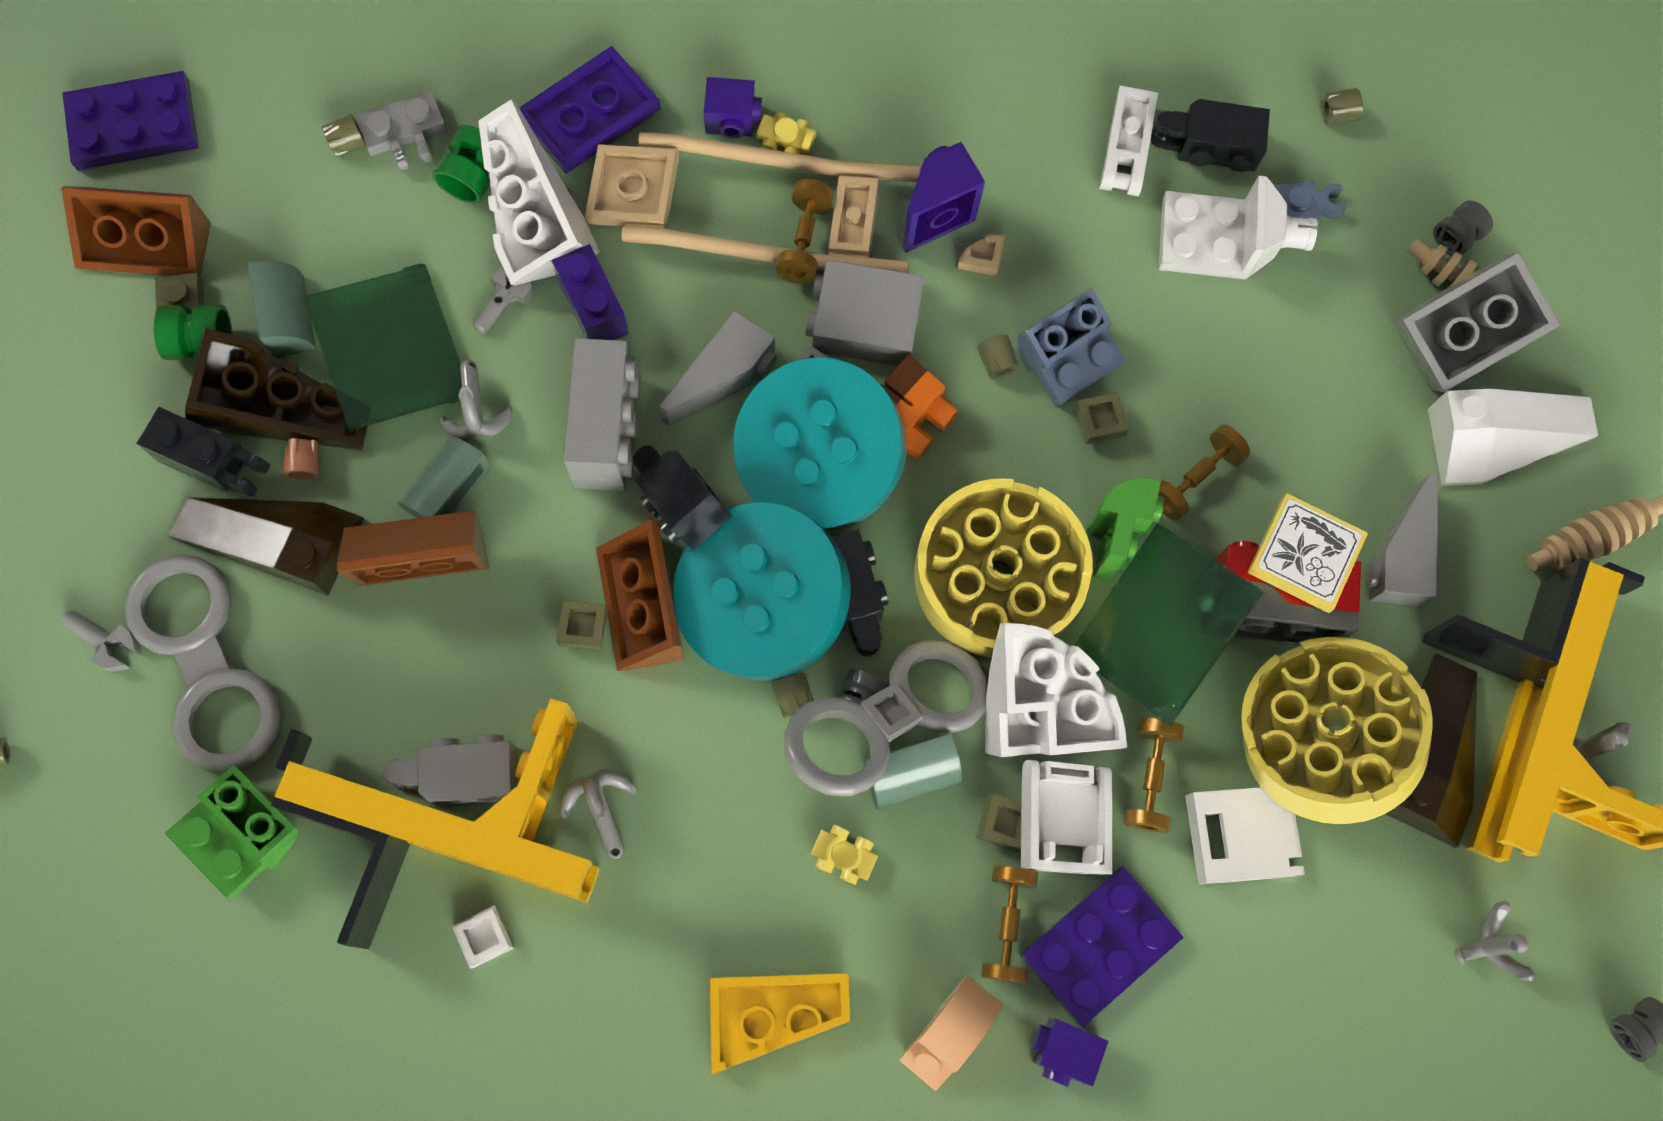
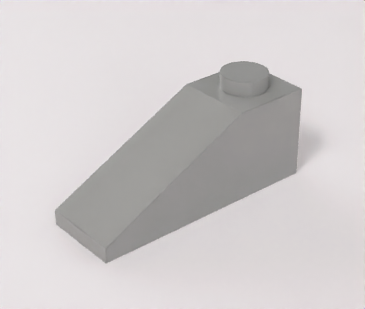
M734 311L661 403L662 421L671 425L751 386L759 375L766 376L777 360V355H775V337Z
M1429 474L1412 489L1371 562L1368 563L1365 571V585L1370 587L1369 601L1421 607L1436 598L1437 474Z

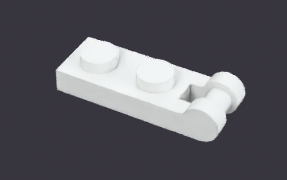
M1119 86L1099 189L1112 191V188L1127 190V195L1139 197L1148 157L1158 98L1157 92ZM1117 166L1132 167L1131 173L1117 172Z

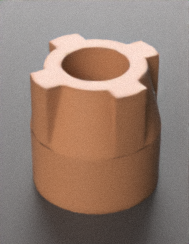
M289 439L288 444H285L283 476L295 481L317 479L319 477V443L315 440Z

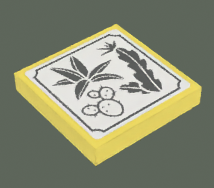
M1286 493L1277 507L1247 573L1330 613L1336 607L1368 533Z

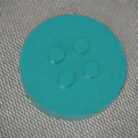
M824 357L793 361L774 370L761 380L751 391L739 412L733 437V455L738 476L753 501L777 503L791 507L805 514L825 531H834L855 525L882 507L895 490L901 478L907 454L905 424L897 404L888 391L861 368L842 360Z
M754 502L728 509L733 516L694 551L687 545L681 555L673 584V604L679 628L688 644L703 660L724 672L759 681L777 680L799 673L813 665L831 648L843 628L851 596L850 577L846 561L837 543L821 526L805 514L791 507L769 502Z

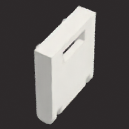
M1024 761L1022 766L1021 868L1045 872L1097 876L1112 875V771L1110 768L1098 767L1094 773V766L1052 761H1044L1039 765L1038 761ZM1056 845L1082 847V863L1051 861L1055 858Z
M1261 787L1193 792L1185 795L1198 885L1305 875L1304 866H1290L1289 859L1302 857L1296 815L1280 806ZM1219 814L1225 858L1212 859L1206 824V817Z

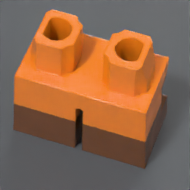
M908 355L889 375L884 385H881L891 395L902 415L907 435V454L919 460L933 443V438L923 431L920 426L926 420H929L943 432L957 417L958 409L944 396L946 386Z

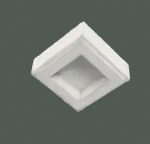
M495 905L452 925L469 968L473 969L515 948L500 912Z

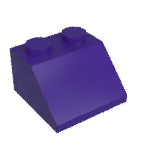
M962 142L950 147L940 146L930 152L924 159L907 210L902 248L905 253L976 221L985 180Z

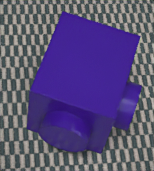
M707 77L704 102L705 134H719L727 138L753 137L754 121L761 122L762 97H755V80Z
M1049 1018L1046 1026L1039 1024L1030 1050L1036 1053L1033 1063L1045 1067L1042 1077L1066 1087L1069 1086L1071 1079L1093 1087L1109 1041L1061 1020Z

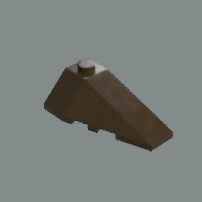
M205 328L185 406V418L208 429L229 434L289 441L291 438L315 440L319 443L318 445L362 450L371 409L327 383L321 384L299 371L300 367L289 361L283 362L264 351L263 346L249 338Z
M187 497L168 536L328 596L339 574L337 559L344 528L361 526L364 518L324 502Z
M1437 653L1433 656L1421 689H1425L1433 718L1427 766L1414 791L1396 808L1385 814L1456 848L1460 844L1474 805L1477 672Z

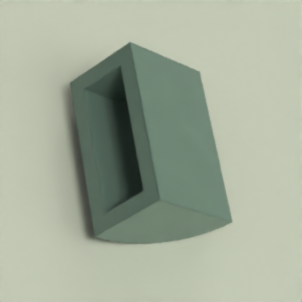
M247 262L259 338L276 358L316 350L302 273L296 267L283 262Z
M450 436L397 504L416 518L455 513L491 466L484 453L467 442Z
M952 733L890 752V759L884 776L870 788L877 810L962 782L960 760ZM870 759L866 760L864 767L869 763Z

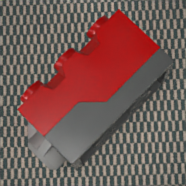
M1237 541L1232 543V545L1229 544L1207 567L1206 572L1199 576L1196 582L1194 604L1199 611L1204 612L1202 633L1300 646V642L1314 638H1348L1359 630L1360 561L1355 562L1336 607L1330 613L1248 574L1249 567L1259 548V544L1251 541Z

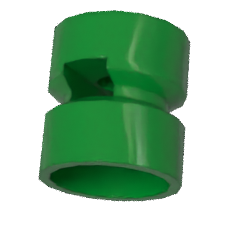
M461 125L448 145L450 153L442 155L432 173V178L449 195L461 201L476 204L481 201L490 184L489 171L484 169L479 128Z
M182 305L159 306L155 312L153 333L160 357L164 360H186L187 358H193L194 354L198 357L205 328L233 335L231 319L226 307L223 305H197L192 311L190 307Z

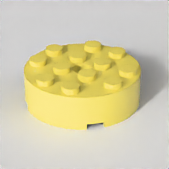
M1006 478L972 483L946 498L929 518L920 539L914 562L916 595L931 625L952 644L963 648L969 653L987 658H992L1000 623H1019L1037 626L1054 632L1053 636L1058 638L1082 608L1089 590L1091 575L1093 574L1090 542L1074 512L1061 499L1040 486L1037 489L1026 484L1016 483L1014 479ZM992 562H1005L1011 567L1013 574H1001L997 570H993Z
M1320 637L1302 641L1300 646L1280 656L1275 654L1257 671L1247 688L1242 705L1241 719L1244 751L1255 780L1270 798L1288 811L1301 817L1331 824H1351L1374 819L1401 804L1414 791L1426 769L1433 730L1432 710L1425 689H1421L1418 682L1410 674L1408 666L1403 661L1372 643L1347 637ZM1340 726L1344 729L1335 730L1334 733H1331L1328 727Z

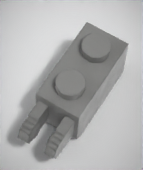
M502 735L478 736L477 743L459 744V739L439 738L432 740V746L418 747V757L390 760L389 763H386L384 772H382L388 784L395 788L397 787L399 790H418L420 795L437 807L499 802L517 787V778L515 777L517 749L510 741H504V736Z

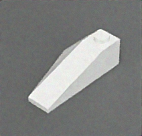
M511 99L480 119L478 122L484 169L489 171L492 196H488L489 209L494 212L497 233L493 234L494 249L510 284L516 286L555 276L556 273L552 260L586 245H591L595 255L600 253L584 216L516 102Z
M1500 389L1446 391L1428 408L1441 486L1483 484L1515 469L1518 470L1534 461L1549 455H1555L1599 436L1591 397Z

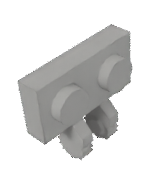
M432 90L355 115L370 156L392 150L400 171L409 169V161L402 146L416 142L420 158L423 159L424 163L433 161L426 138L447 132Z

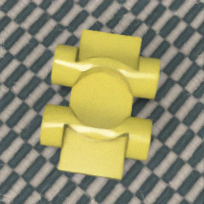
M775 112L773 117L764 114L756 133V138L763 140L761 148L777 150L779 145L786 148L784 152L803 153L809 155L816 137V131L811 129V124L808 121L798 119L795 122L782 112Z
M833 825L830 833L821 829L810 853L811 856L818 858L815 867L831 874L835 866L837 869L842 870L839 878L852 885H856L859 878L868 881L878 859V855L871 853L874 843L858 836L855 844L846 841L850 832L836 825Z

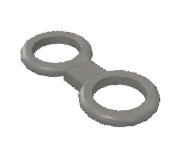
M178 554L159 559L139 573L128 590L124 607L127 626L139 644L156 654L174 655L187 689L176 705L172 725L176 744L186 759L205 771L224 773L233 764L239 770L244 769L266 755L277 738L281 721L278 697L263 678L249 670L233 669L221 638L218 635L228 621L232 603L227 580L215 565L196 556ZM180 573L193 574L202 578L209 587L211 597L209 613L202 624L189 634L178 637L157 634L148 623L145 610L148 596L154 587L165 578ZM227 687L248 690L257 700L261 714L258 730L252 740L238 751L227 754L211 753L204 749L197 740L194 730L196 711L203 700L216 690Z
M924 640L909 645L894 659L889 672L890 686L862 701L861 705L845 698L828 697L806 703L791 716L784 732V752L793 773L808 787L830 796H852L869 790L884 776L890 759V741L915 726H920L932 732L956 733L972 727L985 714L988 677L979 661L963 648L947 641ZM928 659L942 660L954 665L965 675L970 684V703L964 709L954 713H938L924 707L915 699L909 688V670L916 663ZM824 718H841L853 723L864 733L870 744L871 758L869 763L861 771L850 775H833L819 769L809 759L804 749L803 733L805 729L813 722Z

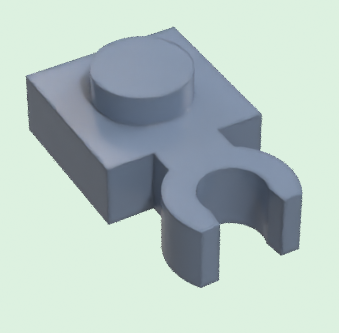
M1313 181L1274 185L1286 201L1287 215L1290 217L1316 218L1318 222L1321 215L1327 218H1338L1347 208L1346 204H1333L1329 200V198L1338 197L1343 189L1340 184L1327 185L1322 191H1315Z

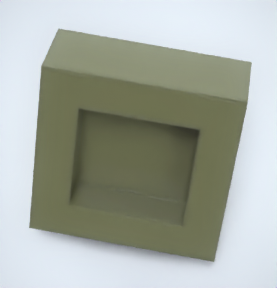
M198 273L155 277L156 311L161 305H182L190 307L192 311L195 306L204 305L203 280Z
M1118 392L1077 401L1075 409L1086 444L1126 436L1129 427Z
M563 599L556 639L559 646L602 650L608 612L607 605Z
M994 793L986 795L976 838L1016 852L1021 851L1022 803Z

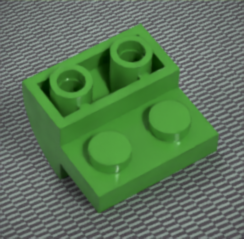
M1147 477L1131 478L1119 483L1107 494L1086 529V534L1101 538L1093 577L1110 581L1119 569H1125L1128 558L1133 559L1141 536L1143 534L1148 535L1153 521L1158 522L1160 520L1165 501L1164 497L1158 496L1161 480Z
M234 764L197 796L200 802L164 833L228 900L235 897L266 867L269 870L273 869L291 849L298 836V830L277 808L270 806L271 802Z

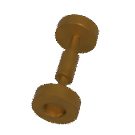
M800 180L793 189L792 202L797 208L805 211V214L799 217L794 239L797 249L781 252L778 255L775 267L777 274L781 278L792 283L805 284L812 282L816 277L818 262L812 255L804 251L811 243L815 219L812 215L828 211L833 199L832 189L819 180Z
M1220 425L1210 435L1211 444L1216 451L1210 458L1204 457L1183 476L1184 481L1177 488L1169 482L1161 480L1158 496L1165 498L1162 514L1171 520L1178 521L1189 511L1188 503L1182 494L1189 487L1196 488L1216 469L1215 464L1221 458L1230 464L1240 465L1250 456L1249 445L1239 432L1230 426Z
M1159 718L1140 719L1138 734L1154 739L1155 743L1153 757L1147 759L1143 789L1147 791L1145 809H1127L1124 819L1126 826L1150 832H1169L1171 818L1167 815L1153 812L1156 792H1161L1165 768V761L1161 759L1164 742L1182 741L1184 726L1182 724Z
M993 866L992 881L1009 884L1007 907H1002L999 940H1003L1001 965L982 963L981 977L1027 984L1028 969L1010 966L1012 942H1017L1021 911V909L1016 908L1018 886L1036 887L1038 872L1018 867Z

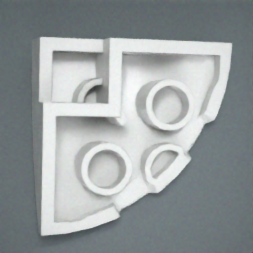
M1000 623L994 644L987 686L985 753L998 757L1040 753L1060 755L1127 748L1126 731L1117 698L1114 694L1106 691L1104 684L1096 673L1100 669L1095 662L1079 647L1070 646L1053 636L1054 632L1019 623Z

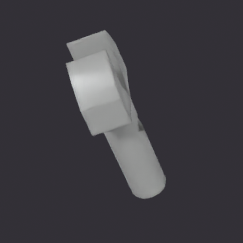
M503 266L497 268L490 277L497 293L473 322L475 330L481 334H486L506 307L512 302L519 301L527 305L533 297V281L509 288L510 282Z
M75 611L66 612L61 619L63 626L95 646L96 654L91 661L107 671H121L130 668L114 657L111 645H124L135 653L141 654L139 642L131 631L120 624L114 631L106 632Z

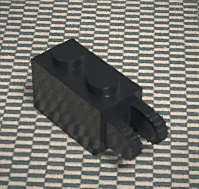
M1198 99L1190 104L1187 113L1170 112V110H1164L1163 113L1160 112L1154 123L1156 125L1152 128L1150 141L1159 149L1163 147L1165 150L1178 151V160L1188 161L1197 166L1215 165L1229 167L1237 172L1256 171L1267 151L1270 109Z
M161 407L157 408L136 443L153 459L222 491H228L229 488H232L251 497L254 496L258 488L248 479L237 476L242 465L262 473H267L271 466L270 463L261 457L244 450L235 440Z
M646 444L635 452L632 461L641 473L635 481L644 492L640 501L654 517H662L658 526L673 543L681 539L694 551L733 517L695 468H691L677 450L666 451L661 456L654 447Z
M857 529L831 537L837 543L846 561L851 585L849 610L841 631L850 630L853 643L856 644L855 649L858 650L857 653L867 658V656L872 657V655H876L877 651L879 652L880 641L883 638H881L882 633H880L881 628L878 621L882 620L883 606L889 605L883 581L875 582L871 566L876 565V559L871 542L869 540L863 542L860 531Z

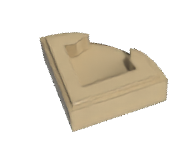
M989 234L985 238L967 246L959 258L957 269L996 277L1005 235Z

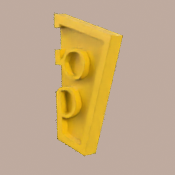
M849 973L710 978L711 1075L849 1022Z

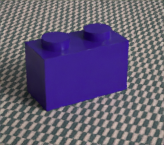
M590 244L552 260L558 282L586 339L615 340L629 334L624 312Z

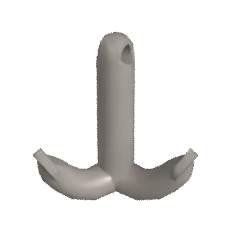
M464 360L460 365L462 388L458 397L461 401L465 424L460 426L445 416L440 418V423L446 433L461 440H468L475 435L489 437L498 434L511 421V411L513 408L508 406L504 412L500 413L492 421H483L477 366L472 360Z
M1618 722L1585 741L1574 738L1573 745L1597 773L1594 766V757L1628 745V735L1632 726L1626 722Z
M599 770L590 777L575 779L567 786L561 801L562 817L565 819L570 817L579 795L585 793L589 811L594 817L607 855L612 859H619L623 855L624 847L602 787L604 785H611L625 790L632 795L636 793L637 789L626 776L614 770ZM614 848H618L619 852L612 853L611 850Z
M1507 901L1496 903L1484 921L1480 940L1456 947L1454 956L1461 964L1466 963L1465 961L1486 956L1497 967L1518 978L1520 981H1532L1535 975L1531 968L1525 967L1508 955L1526 952L1529 948L1528 941L1521 934L1498 936L1506 915L1510 913V904Z

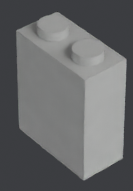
M826 260L824 275L816 274L813 299L819 300L817 312L809 311L806 336L813 337L812 347L823 354L899 366L908 355H912L924 276Z

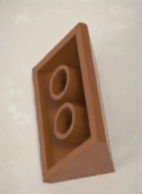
M63 186L61 188L76 269L168 276L190 273L201 275L211 222L191 195L79 186Z
M476 510L346 527L343 531L337 559L338 572L359 586L489 569L488 557Z
M650 519L596 548L605 603L608 607L607 614L617 671H628L684 660L662 536L658 521Z

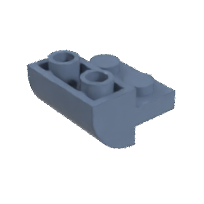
M1092 288L1032 325L1018 336L1019 352L1027 370H1034L1054 405L1063 404L1126 362L1107 329L1112 325V322Z

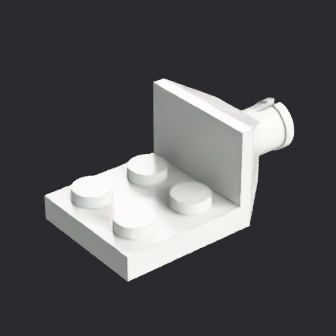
M1258 176L1246 199L1166 191L1162 198L1158 270L1246 280L1273 260L1280 248L1288 247L1311 251L1317 237V230L1311 228L1317 227V219L1296 218L1287 215L1286 201L1267 176Z

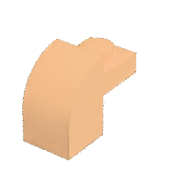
M966 975L941 1004L931 1022L906 1049L899 1061L936 1091L953 1071L955 1073L972 1054L992 1026L1003 1004Z

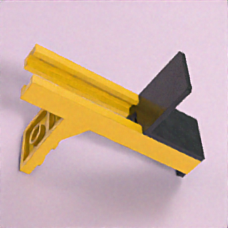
M1580 558L1541 580L1523 640L1461 615H1456L1425 633L1423 643L1518 682L1466 849L1498 863L1509 861L1513 846L1521 849L1520 853L1528 857L1540 855L1552 812L1642 850L1663 847V805H1649L1637 800V795L1631 790L1618 786H1607L1573 745L1618 594L1625 595L1643 586L1645 579L1643 575L1611 562L1600 566Z
M550 698L547 708L539 709L532 726V734L536 735L530 752H523L516 768L515 777L520 778L518 786L474 822L303 766L302 764L312 738L303 732L291 729L275 768L284 771V774L270 806L376 842L337 943L349 947L370 948L410 844L588 903L600 868L592 865V862L588 859L534 842L579 721L568 703Z

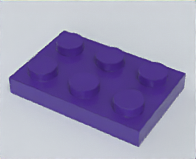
M610 46L519 107L541 146L560 169L567 174L595 155L598 144H611L659 111L661 105L656 95L615 48Z
M184 71L62 92L70 162L77 171L199 148L190 84Z
M1123 866L1023 951L1020 956L1077 1025L1084 1027L1184 937Z

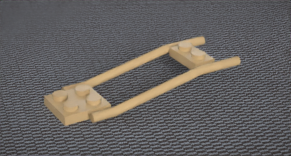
M640 132L639 147L598 144L585 218L588 224L622 226L621 237L623 242L666 245L777 263L778 255L781 252L794 250L667 229L679 163L678 153L682 151L839 177L828 248L829 255L806 252L817 260V270L825 271L826 260L909 273V261L870 258L880 180L917 182L921 166L837 161L678 134Z

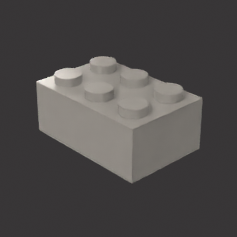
M1519 252L1500 257L1392 320L1431 390L1440 392L1451 389L1561 326Z
M579 338L574 340L564 450V464L574 489L625 491L626 477L633 478L635 465L632 460L634 459V452H631V440L629 437L636 438L638 415L637 412H634V398L640 397L641 376L640 373H637V357L630 356L627 341Z

